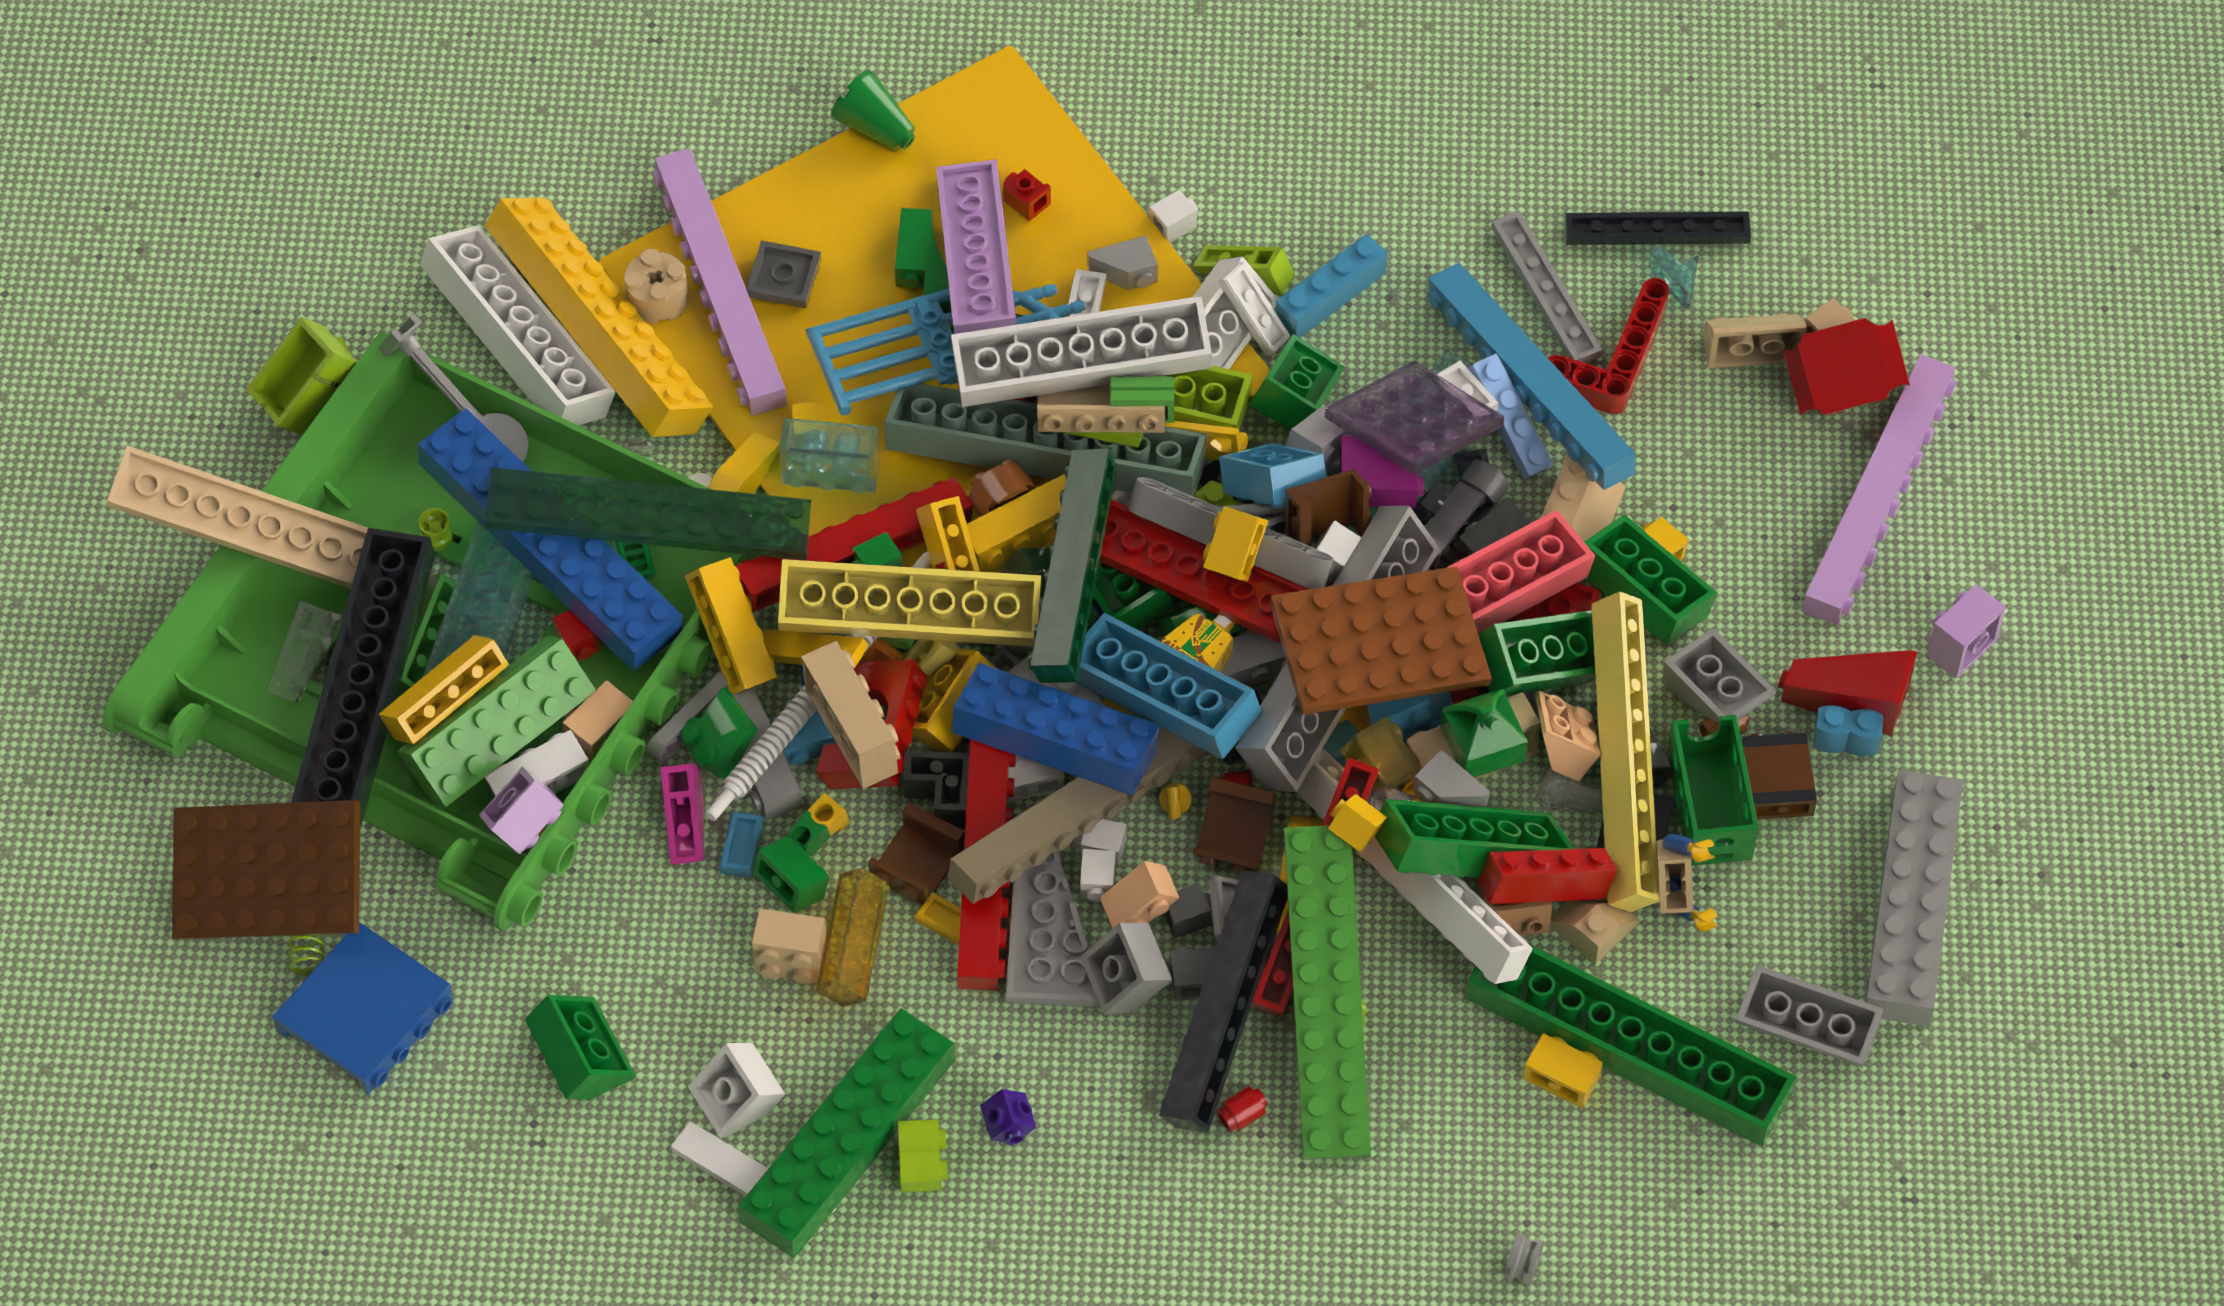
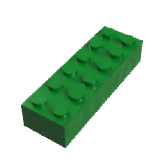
M1385 799L1379 812L1385 815L1387 819L1375 835L1380 847L1396 871L1402 873H1427L1433 876L1438 874L1453 875L1460 878L1465 876L1479 877L1490 852L1574 849L1555 819L1547 812Z

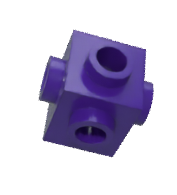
M1001 1089L980 1105L986 1123V1130L992 1141L1015 1145L1022 1142L1027 1134L1037 1128L1032 1115V1108L1028 1103L1026 1094L1023 1092Z

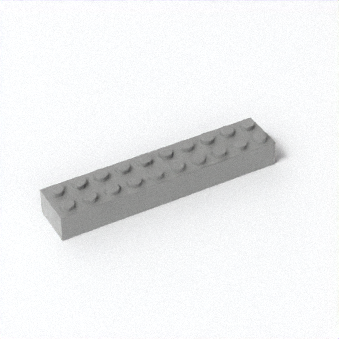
M1380 506L1333 586L1428 571L1440 548L1410 506ZM1286 662L1260 706L1262 713L1244 733L1235 748L1267 791L1297 792L1346 708L1302 715Z

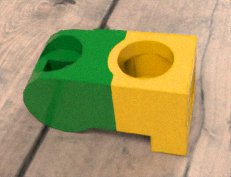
M824 793L789 830L787 836L798 846H801L805 853L811 857L837 830L841 832L850 824L847 812L829 795Z

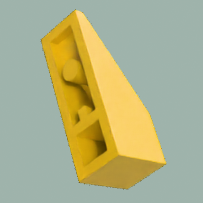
M754 432L716 471L708 488L748 506L781 449L782 444Z

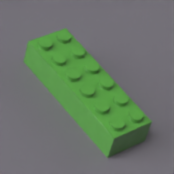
M546 636L507 666L492 681L483 686L469 700L460 705L415 744L407 743L397 752L431 803L447 807L593 694L596 689L562 638Z

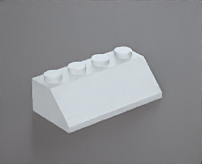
M1243 257L1219 260L1193 295V297H1202L1212 352V365L1230 369L1253 335L1217 280L1234 264L1243 261L1272 308L1275 307L1278 300Z

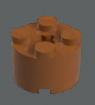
M1008 459L987 472L976 474L971 480L973 487L971 488L969 498L974 504L973 508L981 517L1036 489V486L1015 460Z

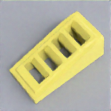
M919 639L901 660L914 659L928 677L955 656V653H957L958 647L953 641Z

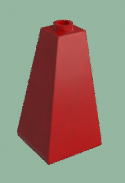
M1905 650L1793 659L1790 670L1783 669L1779 680L1778 688L1783 689L1781 702L1818 713V708L1823 706H1839L1849 711L1859 709L1873 710L1883 715L1882 734L1892 737L1910 686L1918 652Z

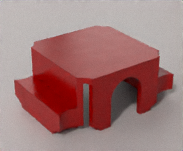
M1867 318L1854 320L1803 334L1797 348L1794 350L1783 349L1801 416L1809 410H1818L1825 416H1831L1853 407L1870 403L1876 404L1889 400V391L1892 393L1895 388L1901 385L1911 386L1893 319L1885 325H1876Z

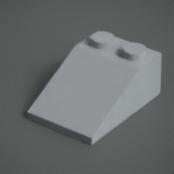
M1714 628L1664 661L1663 683L1683 704L1718 724L1720 716L1736 715L1737 720H1739L1776 694V690Z

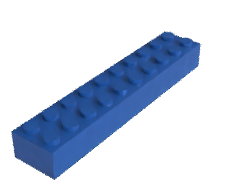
M467 408L418 443V464L631 670L635 671L678 637L682 631L683 615Z

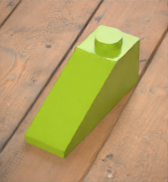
M1205 245L1192 265L1195 271L1209 275L1219 260L1243 257L1274 295H1283L1295 276L1282 247Z

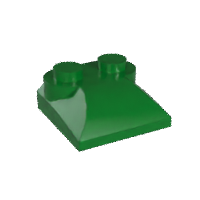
M722 687L699 718L687 720V724L682 729V738L685 746L704 770L718 778H726L740 761L758 728L729 689Z

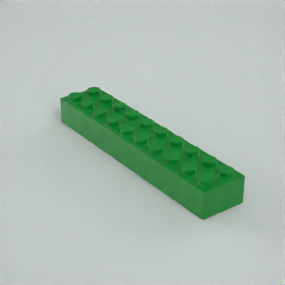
M1532 945L1530 946L1533 949L1517 980L1494 984L1484 976V973L1477 966L1468 978L1465 999L1539 1036H1542L1543 1033L1550 1037L1556 1036L1581 1052L1588 1051L1603 1062V1068L1762 1147L1792 1096L1796 1081L1795 1075Z

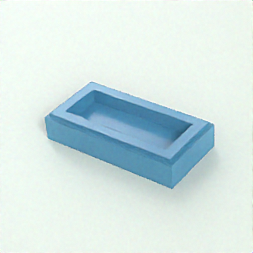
M738 812L731 813L719 868L720 874L753 877V869L764 826V816Z

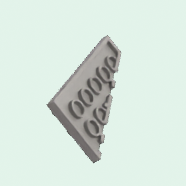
M1056 850L1048 855L1042 864L1031 866L1013 882L1006 1003L1101 1007L1080 958L1088 950V944L1070 893V886L1061 864L1059 851Z

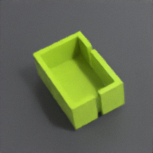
M300 317L247 386L246 390L260 406L265 407L264 411L279 427L302 435L337 390L334 385L343 382L357 361L325 326Z

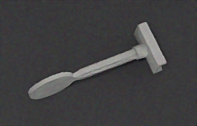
M414 313L409 316L398 331L394 329L378 348L386 358L400 349L407 358L410 357L459 412L467 408L522 462L524 461L529 445L527 434L521 424L511 416L502 413H491L481 416L420 348L422 345L415 339L413 333L422 322Z

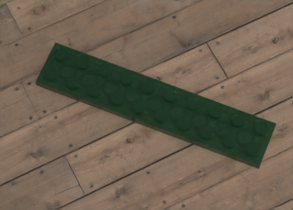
M491 467L485 528L806 560L811 500Z

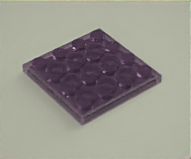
M1416 361L1406 364L1325 407L1324 416L1325 419L1414 475L1504 427V416Z

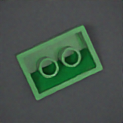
M547 995L524 1019L531 1031L532 1038L540 1048L547 1066L551 1069L559 1084V1089L566 1099L590 1100L636 1077L594 997Z

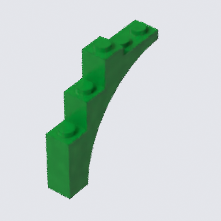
M901 208L895 261L896 286H904L910 289L916 287L924 288L923 296L949 288L947 266L936 246L933 234L932 209ZM951 301L939 304L943 314L952 312ZM1015 313L1016 318L1024 316ZM951 325L952 335L954 334V327H953V325Z

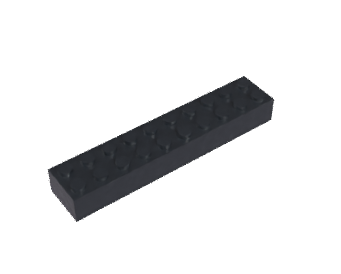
M373 528L367 529L291 803L360 801V829L388 731L379 713L397 698L435 559V552L430 537Z

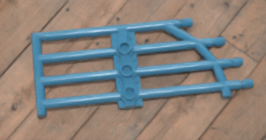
M1048 284L1042 288L1038 287L1024 292L1013 291L1014 306L1021 305L1033 312V314L1016 318L1017 324L1068 317L1070 314L1081 313L1086 308L1083 301L1071 302L1070 305L1064 304L1054 308H1049L1040 303L1038 300H1041L1043 297H1052L1058 293L1055 284ZM949 288L805 330L841 415H847L851 412L850 403L938 379L940 385L958 383L952 350V332L949 328L950 325H953L952 312L943 314L939 305L951 301ZM909 313L913 322L827 348L821 338ZM915 335H918L922 342L921 346L836 370L831 359ZM928 357L932 365L931 368L844 392L840 381Z

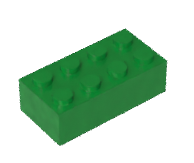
M1625 514L1584 541L1595 555L1587 579L1607 596L1622 592L1641 599L1644 627L1666 646L1708 617L1717 592Z
M1592 610L1493 624L1478 633L1492 678L1490 685H1487L1489 693L1503 688L1506 695H1515L1521 692L1529 693L1589 684L1596 680Z

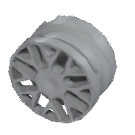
M1517 1233L1506 1267L1508 1270L1507 1272L1505 1271L1504 1278L1511 1281L1516 1278L1521 1280L1522 1284L1531 1286L1540 1261L1544 1241L1539 1239L1534 1241L1527 1240L1526 1235ZM1534 1251L1528 1272H1526L1527 1266L1530 1261L1531 1252Z

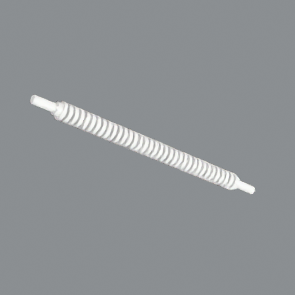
M927 551L922 554L912 568H928L931 565L930 556ZM846 635L864 638L869 645L866 651L878 638L873 636ZM805 686L800 689V692L795 695V698L790 701L785 710L780 713L760 739L757 740L755 745L752 746L750 751L736 765L734 770L730 772L729 776L725 778V785L722 787L723 792L705 812L710 820L716 821L733 800L744 797L750 791L752 786L773 761L776 760L798 731L802 729L803 725L807 723L808 719L812 717L813 713L817 711L806 693Z

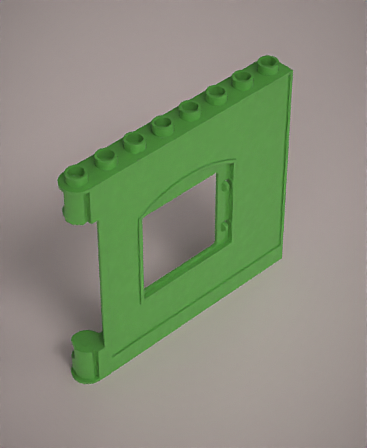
M380 331L262 489V492L367 528L421 536L418 525L420 515L427 509L440 508L449 515L453 540L445 550L434 551L435 555L555 613L556 616L568 611L569 609L418 464V443L460 412L410 357L407 358L400 349L387 358L378 348L387 338L388 334ZM426 353L481 416L491 413H502L511 416L521 424L527 434L529 445L523 463L613 549L609 533L610 523L642 518L657 574L656 577L645 580L683 615L682 631L678 637L635 671L631 670L599 638L600 651L588 659L577 661L594 687L597 686L599 688L607 680L633 702L594 759L591 761L588 758L590 765L578 782L555 794L564 804L560 809L561 814L553 824H546L545 830L530 852L522 851L521 854L516 852L496 835L479 816L494 798L485 777L447 807L433 804L397 752L407 743L395 740L390 731H387L363 821L440 859L441 863L437 872L438 882L435 885L437 891L494 919L496 928L507 930L514 923L525 927L534 919L543 898L542 891L538 889L548 874L552 872L560 876L568 869L577 850V841L573 838L584 822L593 826L598 824L609 807L612 797L611 790L607 789L618 772L629 776L638 767L646 747L642 737L652 723L664 726L670 720L679 701V692L675 689L684 676L688 674L695 678L705 669L713 647L711 642H709V637L685 575L698 568L730 557L733 564L737 566L743 560H752L777 547L770 543L768 516ZM636 535L621 537V540L634 539ZM639 544L624 547V551L640 548ZM221 545L115 687L104 710L103 727L110 733L122 731L174 758L182 756L187 749L191 751L197 741L202 739L296 786L323 686L314 682L311 677L336 643L351 589ZM638 555L626 559L627 562L643 559V556ZM646 565L633 567L637 572L647 570ZM553 622L539 642L546 636L556 637ZM582 701L580 704H578V705H577L576 707H574V708L577 709L584 701ZM564 716L502 764H507L518 758L527 749L537 748L548 742L553 735L563 733L562 721Z

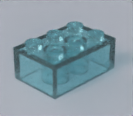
M784 418L779 446L782 484H789L793 487H820L824 490L842 489L851 490L856 493H876L881 461L878 427Z

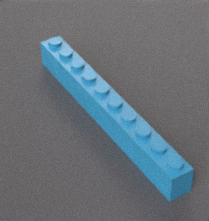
M1460 263L1428 278L1429 292H1427V298L1431 306L1440 310L1449 326L1455 327L1461 333L1464 342L1468 346H1472L1479 353L1481 360L1497 353L1521 402L1531 410L1534 419L1538 423L1542 422L1553 440L1560 442L1565 447L1569 457L1574 462L1577 461L1584 468L1587 477L1591 481H1596L1603 490H1606L1635 475V452Z

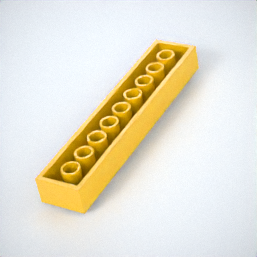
M545 197L501 198L484 227L651 437L696 434L713 409L712 404L705 397V393L691 380L688 372L671 355V351L654 334L652 327L646 324L638 314L636 307L621 293L619 286L605 273L602 265L589 253L586 245L572 232L569 224L556 212L553 204Z

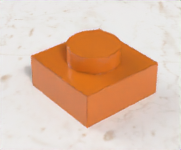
M877 638L868 648L862 662L901 660L904 654L881 638Z

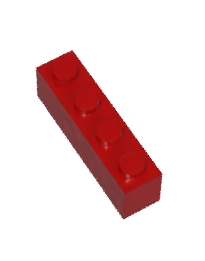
M1605 848L1490 852L1477 882L1489 904L1605 899L1618 870Z

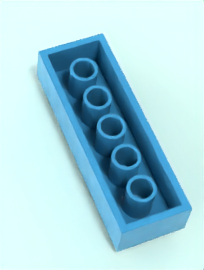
M1103 613L1086 633L1076 683L1146 720L1160 725V727L1221 759L1229 753L1262 713L1254 689L1106 613Z

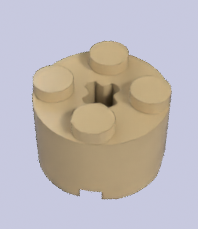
M647 249L628 265L624 275L626 298L636 307L638 314L645 322L659 323V320L668 318L670 321L683 313L688 304L687 277L683 263L671 254L658 252L655 249Z

